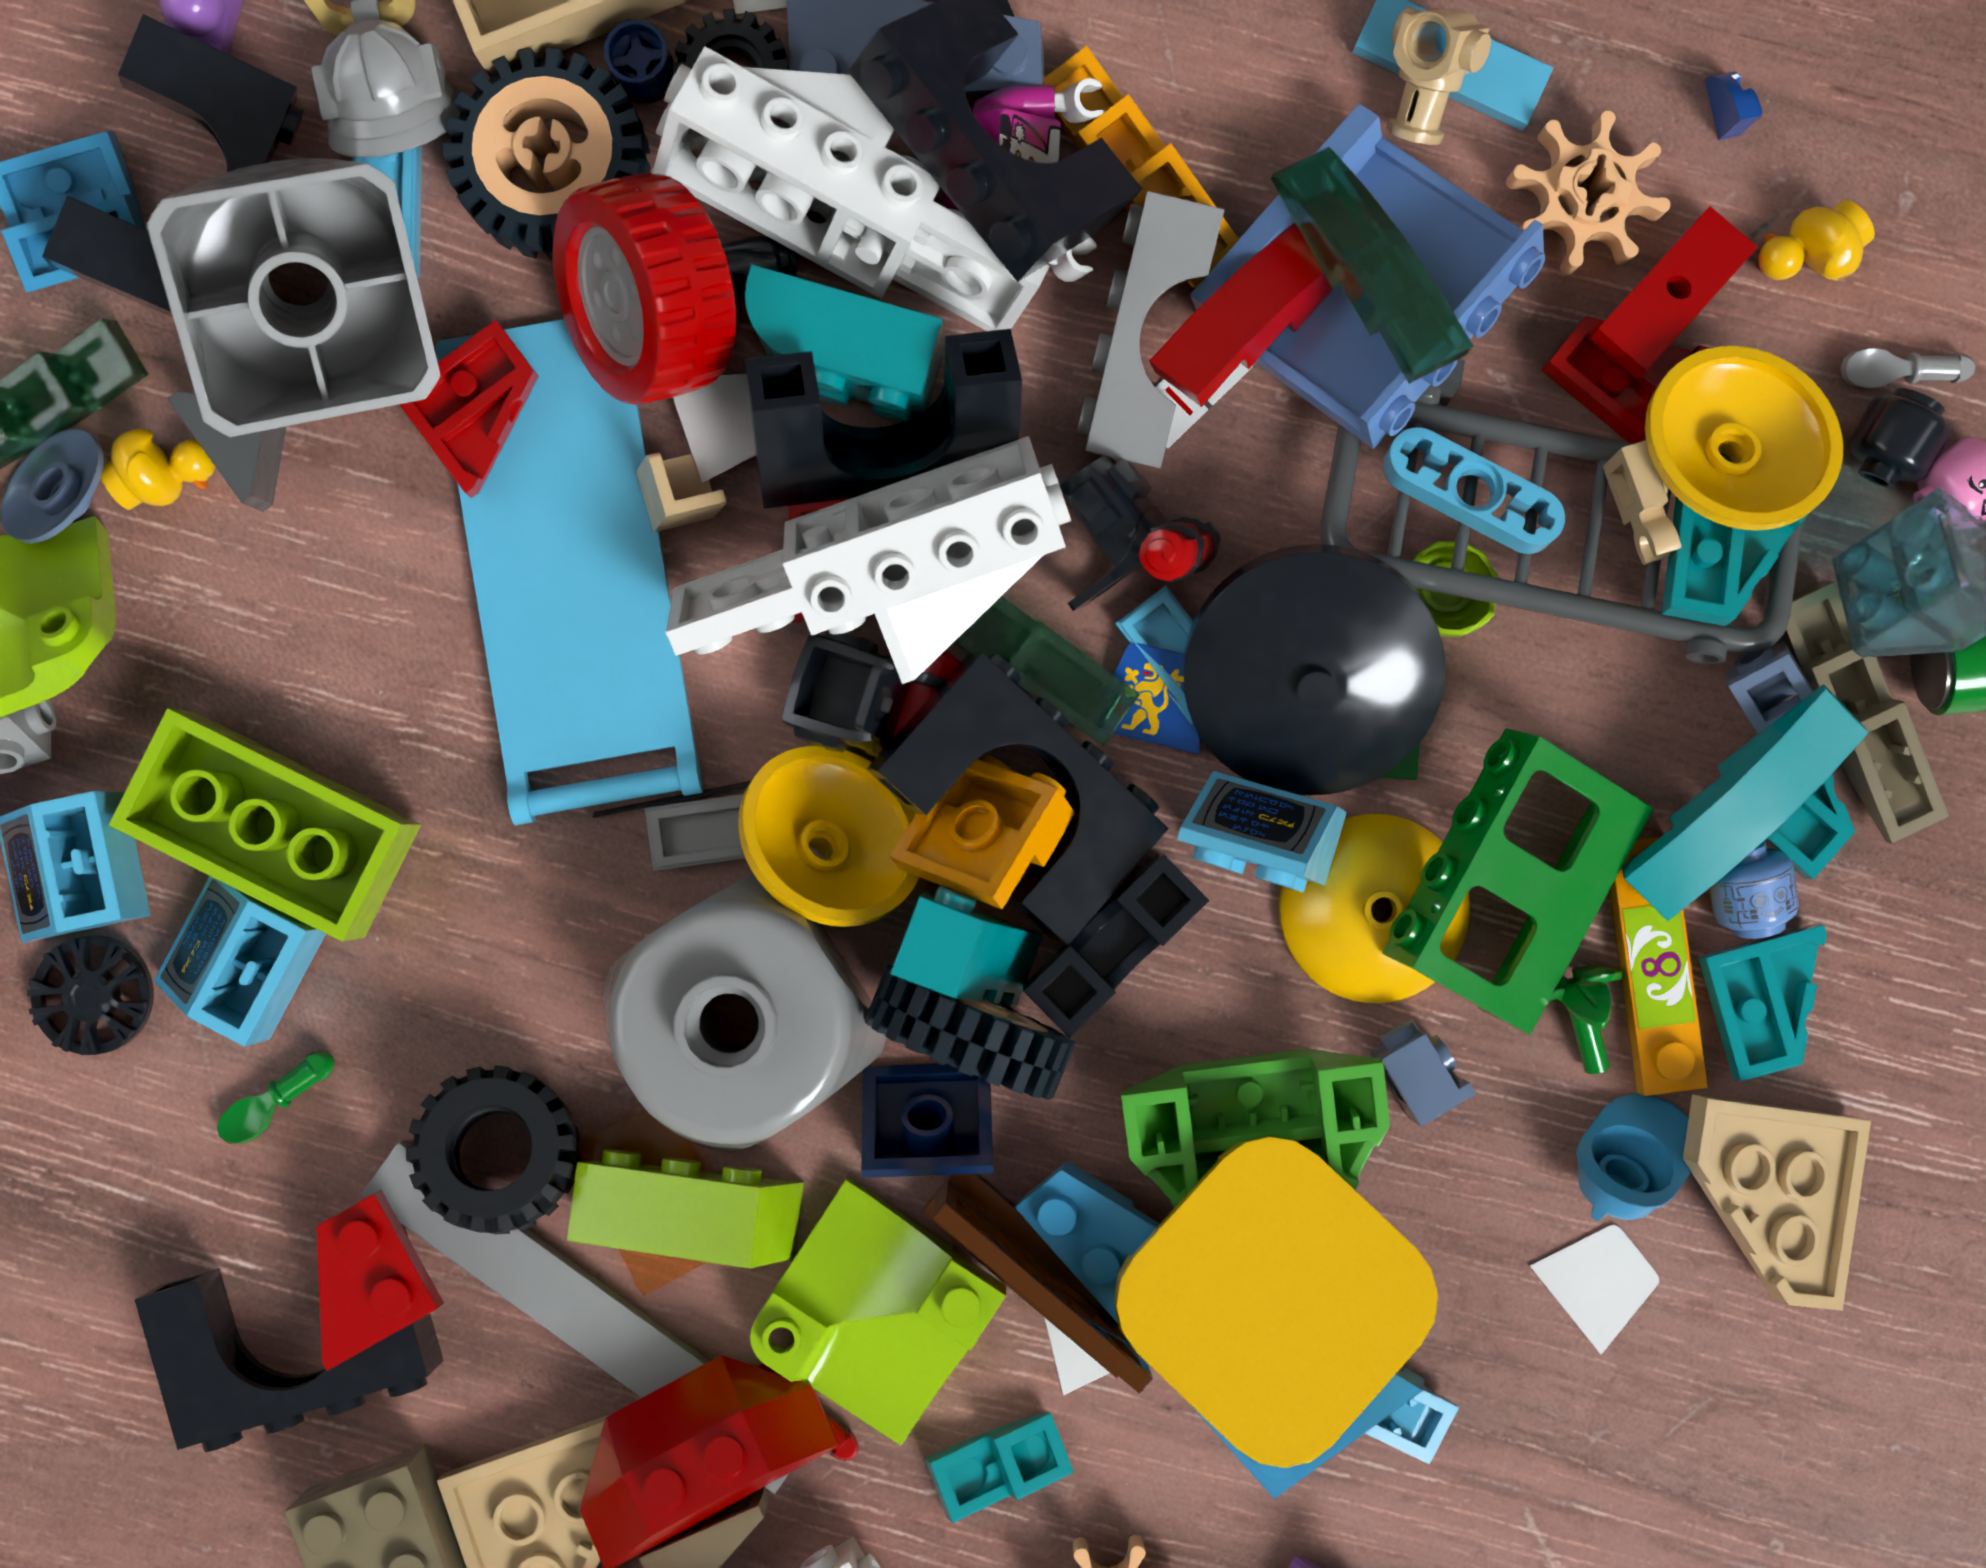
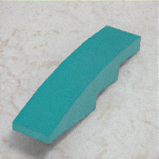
M1824 684L1719 764L1717 767L1721 777L1670 816L1673 828L1622 867L1625 880L1669 921L1722 879L1775 832L1830 777L1867 736L1869 732L1866 727Z

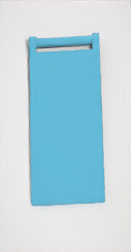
M564 319L504 329L539 377L480 492L471 498L465 494L459 484L458 489L506 774L507 802L511 820L516 826L534 823L537 815L680 790L684 796L703 793V776L696 750L681 655H675L666 635L671 596L660 531L653 532L636 475L637 469L647 455L638 404L623 403L613 398L598 385L580 359ZM474 335L438 341L435 345L437 361L442 360ZM675 747L676 766L539 790H531L527 775L529 772Z

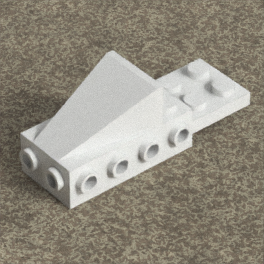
M707 47L703 48L692 69L681 64L676 71L664 98V101L669 104L656 130V134L662 138L653 174L659 173L672 177L683 184L696 198L880 299L883 298L893 279L985 331L1012 328L1040 287L1049 265L1046 264L1017 282L959 210L947 209L933 201L940 185L920 161L910 156L898 155L888 149L896 131L851 75L741 67ZM702 149V152L700 156L696 158L692 154L691 150ZM758 180L762 182L758 191L749 185V181ZM810 211L817 212L824 218L825 222L814 223L808 219L806 213Z
M1027 436L786 521L784 524L782 550L674 587L666 627V635L676 656L691 650H695L696 654L711 653L729 644L732 636L756 628L761 633L780 629L794 619V614L800 612L803 613L811 636L826 630L830 634H842L862 625L867 616L875 614L902 684L915 680L1043 555L1066 547L1059 525L1070 522L1071 518L1053 465L1039 467L1030 438Z

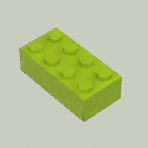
M167 708L109 823V826L342 942L366 937L422 825L197 712Z

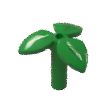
M1606 966L1573 967V977L1567 979L1562 976L1549 1001L1558 999L1568 1009L1584 1071L1588 1074H1599L1605 1072L1610 1067L1600 1030L1605 1029L1611 1012V994L1605 982L1620 980L1623 973L1622 970Z

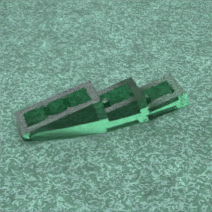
M1330 147L1273 173L1271 177L1272 182L1332 289L1343 286L1369 335L1371 336L1377 332L1381 333L1409 384L1469 353L1473 348V344L1437 284L1403 234L1369 190Z
M101 318L56 353L39 351L0 380V469L32 452L49 437L68 430L149 375L116 320Z

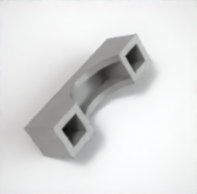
M1147 191L1144 206L1131 203L1122 242L1134 245L1128 271L1115 268L1106 306L1119 310L1113 335L1100 332L1091 371L1104 373L1098 399L1085 396L1076 434L1089 436L1085 451L1161 469L1176 404L1156 389L1144 370L1139 346L1141 328L1150 307L1163 292L1178 283L1208 276L1225 209Z

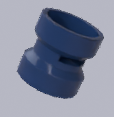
M628 20L618 24L608 34L604 44V58L616 84H620L630 100L637 103L652 104L663 99L674 77L672 65L674 60L665 38L658 28L644 20ZM653 63V66H652L651 70L647 73V70L650 68L651 64Z

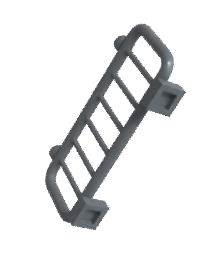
M1458 359L1455 368L1442 384L1437 387L1430 385L1415 402L1413 415L1407 423L1410 425L1409 429L1423 427L1472 437L1470 451L1481 457L1485 440L1535 450L1530 482L1541 488L1547 453L1596 462L1597 469L1578 594L1527 584L1532 554L1518 553L1514 581L1463 571L1470 527L1459 521L1451 568L1400 558L1410 496L1399 490L1388 554L1382 555L1355 548L1346 536V526L1361 440L1341 425L1338 426L1321 519V543L1348 547L1372 555L1396 569L1415 588L1686 642V659L1708 665L1726 662L1727 651L1757 653L1770 648L1786 631L1791 615L1803 523L1790 535L1778 553L1780 556L1769 570L1763 617L1754 627L1721 626L1662 615V611L1654 610L1661 560L1647 564L1641 607L1590 597L1608 484L1602 466L1622 447L1634 443L1447 406L1461 385L1465 360ZM1415 448L1407 456L1408 464L1406 466L1413 473H1415L1418 449ZM1720 453L1724 459L1732 463L1726 454ZM1467 475L1462 501L1474 506L1479 477ZM1668 489L1666 495L1670 502L1671 491ZM1669 502L1663 506L1666 516H1668ZM1530 508L1525 513V524L1522 528L1531 534L1535 532L1538 512L1535 509Z

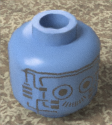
M1765 841L1709 888L1714 918L1721 926L1732 929L1734 935L1740 938L1757 939L1779 934L1785 930L1786 922L1791 920L1799 909L1800 902L1793 862L1784 852L1766 848Z

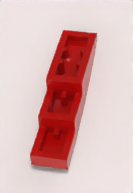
M1328 198L1285 229L1214 292L1149 360L1154 372L1202 407L1240 363L1247 369H1250L1286 327L1296 332L1378 239V231Z

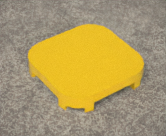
M1264 1136L1237 1142L1219 1155V1160L1140 1247L1132 1255L1129 1254L1116 1275L1117 1282L1113 1304L1118 1328L1135 1352L1237 1450L1259 1464L1289 1468L1312 1462L1332 1447L1422 1345L1435 1322L1438 1292L1432 1269L1417 1248L1325 1161L1296 1141Z

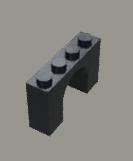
M938 0L880 27L848 72L1014 279L1019 282L1106 228L1143 189L1102 138L1069 157L1054 163H1038L1023 159L998 144L975 118L968 104L964 86L986 76L1019 34L992 0Z
M144 14L141 17L118 73L123 88L190 118L208 131L224 155L227 172L271 162L279 141L289 146L292 144L304 114L303 109L294 106L297 100L296 86ZM67 196L42 255L48 264L173 317L148 229L130 224Z
M1011 328L945 336V380L942 392L937 400L928 409L914 418L884 427L865 428L850 426L832 419L823 412L812 351L745 359L756 459L764 509L854 498L1019 439L1022 376Z
M984 653L968 654L866 770L913 813L927 815L976 759L992 749L1013 744L1026 748L1043 759L1053 771L1058 783L1065 789L1066 794L1064 797L1076 814L1045 866L1042 867L1034 864L1018 882L1008 900L1050 939L1069 945L1169 828L1154 815L1158 811L1159 806L1146 792L1132 783L1126 788L1109 772L1114 764L1103 751L1087 740L1080 745L1063 729L1067 725L1068 720L1054 705L1042 697L1033 701L1017 685L1022 677L1010 663L995 653H992L989 658Z
M401 1224L402 1228L404 1229V1231H405V1233H406V1235H407V1237H408V1234H407V1231H406V1227ZM220 1268L160 1285L134 1299L177 1450L202 1443L204 1452L218 1450L240 1441L243 1438L242 1431L264 1425L266 1434L279 1432L305 1420L303 1413L322 1407L326 1408L327 1415L340 1414L363 1405L366 1402L364 1395L383 1389L388 1390L389 1397L408 1394L428 1384L426 1377L444 1361L431 1314L429 1313L328 1371L324 1368L317 1372L300 1375L275 1371L260 1363L243 1344L236 1327Z

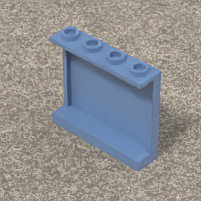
M1359 103L1190 296L1197 310L1253 256L1285 229L1328 198L1377 230L1378 239L1297 331L1293 332L1286 327L1255 362L1374 449L1387 434L1394 436L1404 428L1413 415L1415 402L1430 385L1437 387L1448 378L1457 364L1458 353L1473 336L1480 338L1492 328L1501 313L1502 303L1516 287L1523 289L1535 279L1544 264L1545 255L1542 223L1534 219L1525 230H1522L1383 138L1379 116Z

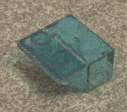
M1940 487L1832 559L1853 652L1862 658L1959 652L1986 636V520Z

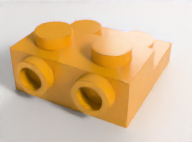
M982 755L980 760L976 759L927 815L916 813L890 855V858L900 870L1003 909L1030 862L1042 867L1045 866L1076 813L1064 797L1066 794L1065 789L1054 779L1041 773H1033L1031 777H1027L1013 772L1009 766L992 756Z

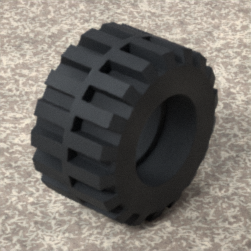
M495 1065L494 1070H485L481 1066L467 1069V1076L460 1079L452 1075L440 1083L444 1089L436 1097L428 1094L420 1104L426 1109L420 1121L412 1119L408 1132L414 1135L413 1146L406 1147V1161L413 1164L414 1173L409 1175L414 1189L422 1192L425 1197L422 1201L432 1212L440 1214L444 1217V1221L457 1227L479 1233L497 1235L510 1234L512 1230H525L536 1225L537 1219L543 1215L550 1216L559 1207L557 1204L558 1200L564 1193L569 1194L574 1184L571 1178L574 1169L577 1167V1162H580L581 1154L577 1152V1141H580L578 1127L572 1121V1113L552 1089L525 1071L520 1073L508 1066ZM502 1112L516 1116L527 1126L532 1138V1152L526 1169L514 1182L503 1188L489 1190L477 1187L464 1176L460 1165V1147L465 1134L475 1122L487 1115Z

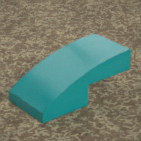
M1049 1411L1008 1423L924 1458L945 1516L952 1523L1008 1496L1019 1500L1074 1473L1053 1416Z

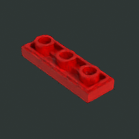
M1709 206L1589 338L1634 378L1639 380L1753 254L1758 246Z

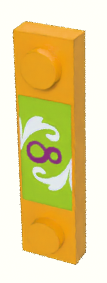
M1663 835L1637 839L1623 866ZM1621 868L1610 888V897L1620 970L1623 973L1622 985L1637 1093L1643 1096L1708 1088L1684 910L1682 909L1667 921L1625 880Z

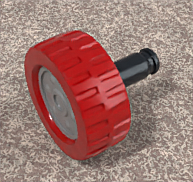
M659 173L620 177L577 189L562 204L554 227L553 269L555 285L570 338L580 359L598 385L613 398L633 405L677 397L714 383L725 371L732 355L736 335L734 295L745 293L751 264L794 277L799 269L798 253L769 237L754 236L721 244L715 227L696 197L679 181Z

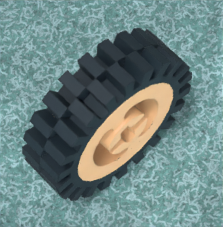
M530 48L518 51L521 63L511 66L505 55L492 61L498 73L489 79L479 70L470 79L477 89L471 97L463 91L459 92L454 104L461 113L459 118L449 115L447 117L445 130L452 138L451 143H443V157L451 166V169L446 170L451 186L458 193L456 197L487 235L490 233L500 245L511 250L512 246L517 247L523 256L537 259L538 252H545L548 258L553 260L554 227L559 210L569 195L579 188L603 181L650 173L651 166L646 158V154L650 153V148L642 128L644 126L628 94L620 84H615L607 70L598 65L596 70L593 69L587 57L577 53H573L571 61L566 60L562 51L556 48H546V59H538L533 49ZM561 118L575 122L588 131L587 139L582 143H574L565 127L555 119L552 120L551 131L549 132L543 119ZM552 142H554L559 150L558 154L550 153ZM538 156L546 157L544 168L538 161ZM520 166L536 187L544 190L547 178L555 191L533 193L523 190L511 182L510 172L513 168Z
M893 965L886 966L865 1017V1023L871 1026L873 1030L885 1034L886 1038L894 1042L905 1044L906 1048L916 1053L930 1056L931 1060L943 1065L949 1064L967 1075L979 1076L988 1083L996 1086L1001 1084L1011 1091L1021 1094L1024 1092L1036 1098L1042 1097L1046 1100L1054 1098L1076 1043L1074 1040L1069 1039L1067 1035L1058 1032V1030L1050 1026L1041 1024L1040 1021L1032 1017L1019 1014V1011L989 1002L984 999V996L981 1001L952 998L891 974Z

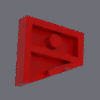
M1585 316L1574 327L1542 367L1541 371L1627 442L1635 444L1645 441L1647 408L1659 383L1677 363L1696 352L1709 349V347L1699 345L1694 350L1670 345L1646 373L1637 380L1589 338L1604 320Z
M494 320L438 362L441 376L426 399L399 404L465 494L471 498L477 495L484 485L539 377L497 320Z
M382 1190L375 1192L316 1226L322 1363L327 1371L435 1311L444 1304Z

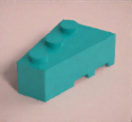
M939 886L936 894L925 891L918 899L891 974L952 998L981 1001L985 994L984 999L989 1002L999 1004L1002 1001L1009 1005L1017 1006L1023 991L1022 986L1026 983L1043 935L974 909L976 899L944 886Z

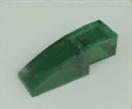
M1003 596L996 600L953 642L954 645L967 654L984 653L988 658L992 653L1001 656L1021 675L1022 679L1017 685L1031 699L1036 701L1039 697H1042L1049 701L1066 717L1068 724L1101 746L1106 744L1140 695L1044 623L1031 618Z

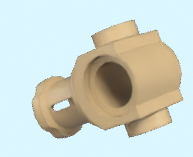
M1407 7L1399 14L1392 33V41L1395 45L1393 55L1400 67L1398 75L1406 83L1397 115L1388 120L1386 130L1391 135L1414 143L1439 145L1442 143L1444 132L1439 127L1449 93L1461 90L1464 76L1470 72H1478L1483 67L1490 52L1491 37L1488 34L1490 28L1480 25L1473 13L1462 8L1419 11ZM1440 25L1444 29L1447 38L1443 54L1437 48L1436 35Z

